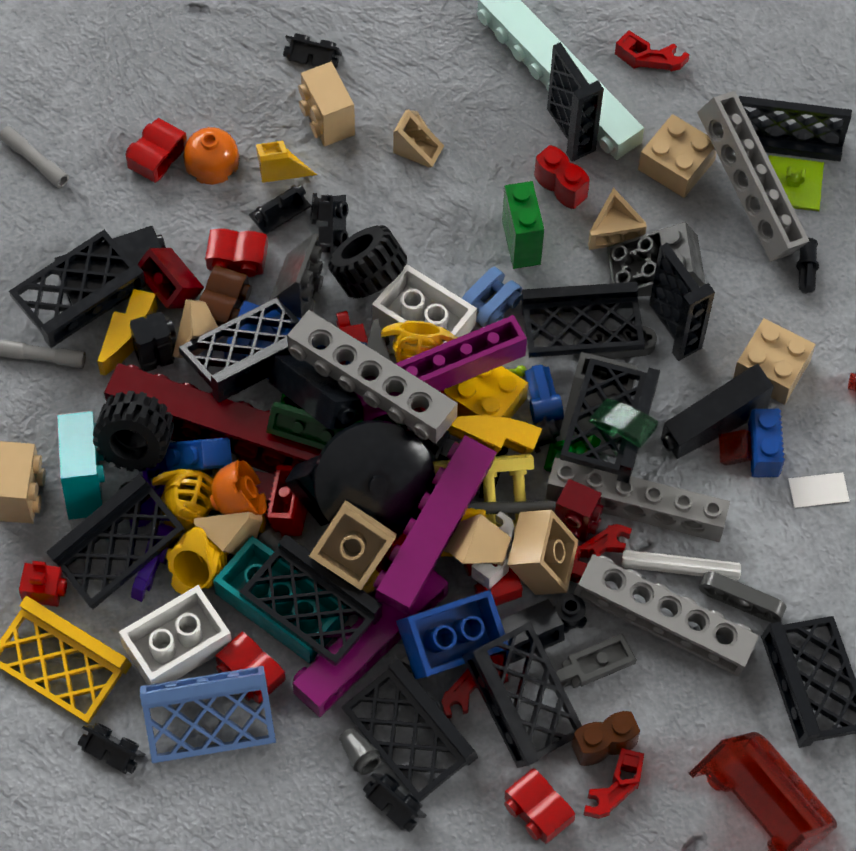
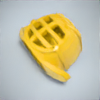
M423 321L398 322L388 325L381 330V337L394 335L392 346L397 363L439 346L444 341L449 342L456 339L455 335L450 331L433 323Z
M177 469L159 474L152 480L153 486L165 485L161 499L187 531L196 527L194 525V518L207 517L213 508L210 501L213 478L204 472L192 469ZM184 485H190V486H195V487H194V489H192V488H188V487H186V486H184ZM164 521V524L176 528L171 521Z
M193 527L189 529L173 548L167 550L165 556L168 560L169 572L173 574L171 586L180 594H184L197 585L201 589L211 588L214 584L213 579L227 565L229 553L223 552L207 537L202 528Z

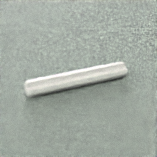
M624 550L622 554V567L701 577L706 572H715L736 581L741 576V564L737 562Z

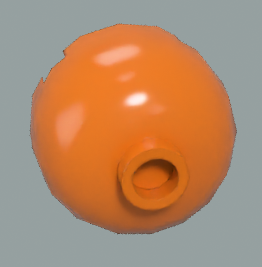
M202 128L193 133L185 144L183 158L186 171L189 175L191 174L196 177V181L211 185L223 183L228 180L229 175L238 170L240 156L236 141L229 133L220 128Z
M234 461L221 468L214 476L210 501L217 512L220 511L223 515L242 512L262 515L267 509L265 493L259 494L256 487L261 482L253 468L246 461Z

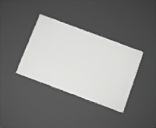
M843 472L788 478L794 508L850 502Z

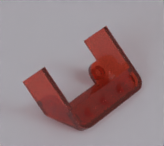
M758 732L721 740L689 772L692 778L706 774L708 783L717 791H732L770 835L771 839L767 842L768 851H809L837 827V822L833 815L773 745Z

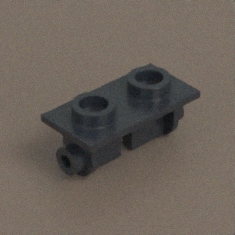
M295 33L294 37L286 35L285 38L289 42L290 47L285 46L283 57H287L288 61L307 65L309 55H312V66L318 67L332 61L335 69L337 68L339 59L335 58V55L342 56V52L336 47V43L328 40H321L320 43L310 41V37Z
M293 185L289 190L263 206L257 207L249 216L264 234H268L310 208L311 204L304 197L306 192L303 186Z
M321 195V200L318 201L319 221H328V226H319V246L322 247V252L333 254L348 239L346 231V217L348 215L346 195Z
M446 431L444 437L442 436L433 446L432 452L435 455V461H440L441 459L451 460L447 458V454L455 441L450 439L449 431Z
M100 723L84 725L82 729L89 733L88 735L83 734L78 741V745L82 747L81 750L99 760L103 759L106 751L111 752L106 764L124 774L127 772L132 774L138 765L134 761L135 758L145 757L146 755L138 750L139 744L125 737L119 740L111 735L112 730Z
M373 773L371 776L376 782L370 781L363 788V791L366 793L365 797L381 811L389 803L393 805L386 816L401 830L412 831L417 825L414 819L427 816L420 810L423 805L412 795L408 794L405 796L397 788L400 784L387 773L384 775Z

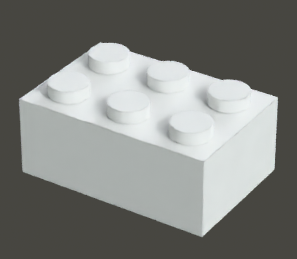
M407 264L398 277L384 289L372 304V322L373 319L378 318L382 328L398 322L423 321L450 331L455 337H461L470 333L476 325V307Z
M199 585L119 631L122 647L147 685L175 681L213 659L218 652L232 641L230 631Z

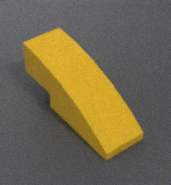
M133 289L126 313L113 312L97 360L100 375L106 376L116 368L118 363L121 364L134 351L130 321L140 317L146 319L147 315L156 313L158 305L155 293Z
M470 415L457 417L447 431L450 432V435L459 439H463L464 435L496 451L497 454L502 446L521 454H527L534 450L542 428L506 417Z

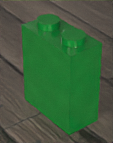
M533 181L504 185L502 224L512 267L517 269L541 265L544 226Z

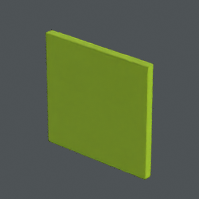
M769 155L768 158L792 207L819 212L824 162Z

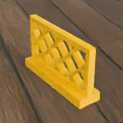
M25 596L19 605L21 610L0 639V655L4 649L16 646L18 661L9 664L0 661V669L89 724L121 675H126L132 664L125 656L33 599ZM26 619L33 623L36 635L19 639L18 628ZM40 628L47 633L40 634ZM52 637L59 639L61 651L44 655L42 640ZM37 641L39 656L23 660L21 645ZM64 643L70 646L71 649L65 650ZM74 653L83 654L86 667L69 671L67 655ZM62 657L65 672L48 676L45 660ZM89 659H91L92 661H94V662L97 663V664H95V665H90V660H89ZM41 662L43 677L32 680L28 679L24 666ZM20 667V673L13 668ZM105 668L112 673L106 684L94 686L92 671ZM87 672L90 687L73 691L70 676ZM66 677L68 693L56 696L52 694L49 681ZM45 683V689L38 684ZM91 693L93 703L86 714L76 709L74 697ZM70 698V704L63 701V699Z

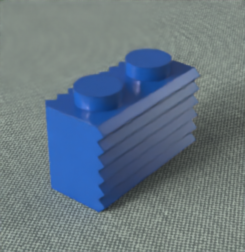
M779 409L751 410L748 421L752 477H779L781 474L785 454L783 453L784 443L782 442V416Z
M228 438L170 442L165 455L167 471L223 468L232 463L230 440Z

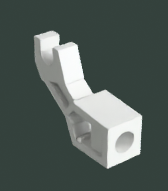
M500 511L496 515V522L502 525L498 528L511 537L509 553L512 547L515 526L512 519ZM508 553L503 566L498 565L495 567L491 563H474L472 565L471 577L490 590L509 572V566L507 565Z

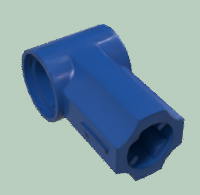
M543 365L532 366L529 370L525 371L524 376L528 382L529 406L533 423L542 421L544 416H547L549 421L552 419L555 421L563 420L562 400L560 395L556 394L550 368Z

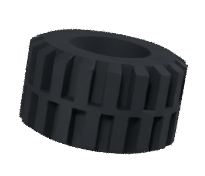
M376 225L363 229L346 239L331 255L328 269L348 297H353V299L364 298L384 289L392 283L403 271L407 263V255L388 227Z
M128 391L127 394L119 392L116 393L115 397L111 396L107 399L93 431V444L98 446L96 451L99 455L105 456L104 460L106 462L114 463V467L119 469L123 467L127 471L133 472L134 469H137L141 472L146 471L147 467L152 469L156 467L157 463L163 461L173 434L174 422H172V414L166 412L167 406L164 403H158L159 399L154 396L152 398L147 397V393L143 392L135 394L134 391Z

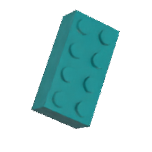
M252 536L213 579L215 594L311 664L318 654L239 594V591L274 553L273 550ZM281 559L271 568L272 576L291 574L290 566ZM308 579L295 581L296 594L315 592L314 584ZM291 581L273 583L274 597L293 595ZM270 584L256 585L250 593L257 598L271 597ZM319 598L320 612L339 610L338 601L334 598ZM315 599L297 601L298 614L317 612ZM294 601L275 603L276 612L281 616L295 615ZM348 615L343 616V621L345 624L348 620ZM339 616L321 618L323 632L340 630ZM318 619L299 621L300 630L304 633H319ZM325 638V639H323V640H324V647L328 644V642H329L332 638Z

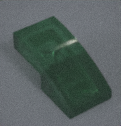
M607 398L589 419L590 423L614 438L618 433L639 448L643 446L658 425V421L629 405Z

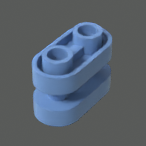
M496 267L490 268L462 297L463 300L477 308L476 322L482 327L502 320L504 313L509 308L514 309L522 299V287L513 280L504 285L502 282L505 274ZM494 292H496V294L487 303H484Z

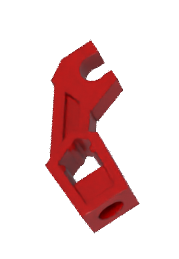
M629 30L616 42L615 55L633 69L645 67L670 70L672 72L680 70L689 61L690 56L687 52H684L679 57L674 56L677 49L674 43L661 50H651L649 42Z
M621 524L608 525L605 530L582 545L577 546L570 581L579 583L588 565L579 561L580 558H591L593 554L600 556L604 552L623 553L626 543L618 541L617 538L622 536L629 539L632 528Z
M502 654L490 657L493 663L500 666L503 665L504 659ZM469 669L444 693L441 702L444 714L448 719L452 718L450 709L455 704L462 707L463 715L469 711L470 694L477 688ZM507 673L504 683L509 682Z
M621 748L612 780L613 784L609 788L589 789L587 798L596 800L598 805L596 807L586 805L584 816L596 819L609 816L616 806L635 789H638L644 753ZM620 770L636 775H634L633 779L622 780L620 778Z

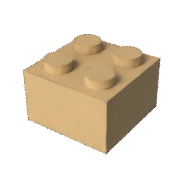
M332 61L302 72L301 85H298L299 93L302 97L299 105L305 117L309 116L311 120L310 126L315 138L320 137L325 147L354 136V103Z
M672 114L641 151L638 170L685 198L715 161L717 152L707 134Z
M763 318L737 361L733 378L750 367L759 364L774 386L771 398L785 405L810 363L816 344Z
M0 441V521L34 524L35 513H40L41 495H38L39 486H44L46 471L45 468H42V456L37 454L35 444Z
M345 500L311 551L309 557L359 590H362L394 542L397 534Z
M552 509L520 512L517 525L514 527V538L511 551L508 553L507 565L535 595L567 593L579 540Z

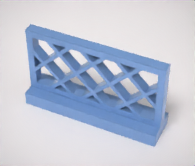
M264 666L140 686V699L152 763L276 743ZM261 690L263 701L256 710L242 702V699L248 692ZM241 693L238 698L233 696V694ZM225 696L234 702L225 715L211 707L217 697ZM203 699H209L207 703L202 701ZM194 701L203 707L194 721L180 712L186 702ZM178 704L176 708L172 707L171 705ZM163 706L172 714L161 726L151 719L150 708ZM237 706L252 714L243 728L228 719ZM263 708L265 710V717L259 714ZM206 711H209L221 720L212 733L197 724ZM175 716L190 725L181 738L166 729ZM257 718L267 725L268 735L254 737L247 732V729ZM225 723L239 732L231 742H223L216 737V734ZM153 727L159 730L155 737ZM194 728L208 737L201 747L194 748L185 742ZM162 734L177 742L171 752L157 754L156 742ZM243 735L248 738L240 740ZM211 741H214L215 743H217V744L209 745V744L211 743ZM180 746L185 748L183 750H178Z

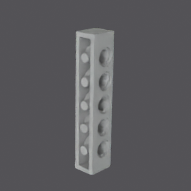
M736 91L713 97L697 111V114L770 262L792 255L807 244L809 239Z
M310 310L304 314L287 335L288 350L295 359L299 361L305 360L313 365L319 374L335 379L344 390L348 392L354 391L363 397V400L368 405L384 410L393 421L399 424H406L413 429L418 437L424 440L429 439L437 443L457 418V402ZM320 345L326 346L325 349H316L315 347ZM342 361H350V362H352V363H350V364H348V365H342V364H340V362H342ZM368 376L376 377L372 381L365 380L364 378ZM399 392L401 395L391 396L389 393ZM422 407L425 408L426 411L416 412L414 411V409Z
M555 457L547 485L546 499L557 501L568 479H571L602 493L600 504L604 506L602 513L720 542L730 501L632 476L629 483L617 480L618 475L560 460V458Z
M592 555L573 595L579 596L582 600L736 676H739L745 668L759 637L748 626L734 624L726 620L721 613L714 610L708 611L698 606L693 599L685 596L680 597L670 592L663 584L651 583L643 579L638 572L631 569L625 570L615 565L610 558L605 556ZM605 582H614L618 589L612 590L608 588ZM633 595L642 596L646 603L636 602ZM660 609H669L673 617L664 616ZM688 622L697 623L701 630L695 631L691 629ZM716 635L724 636L728 644L719 643Z

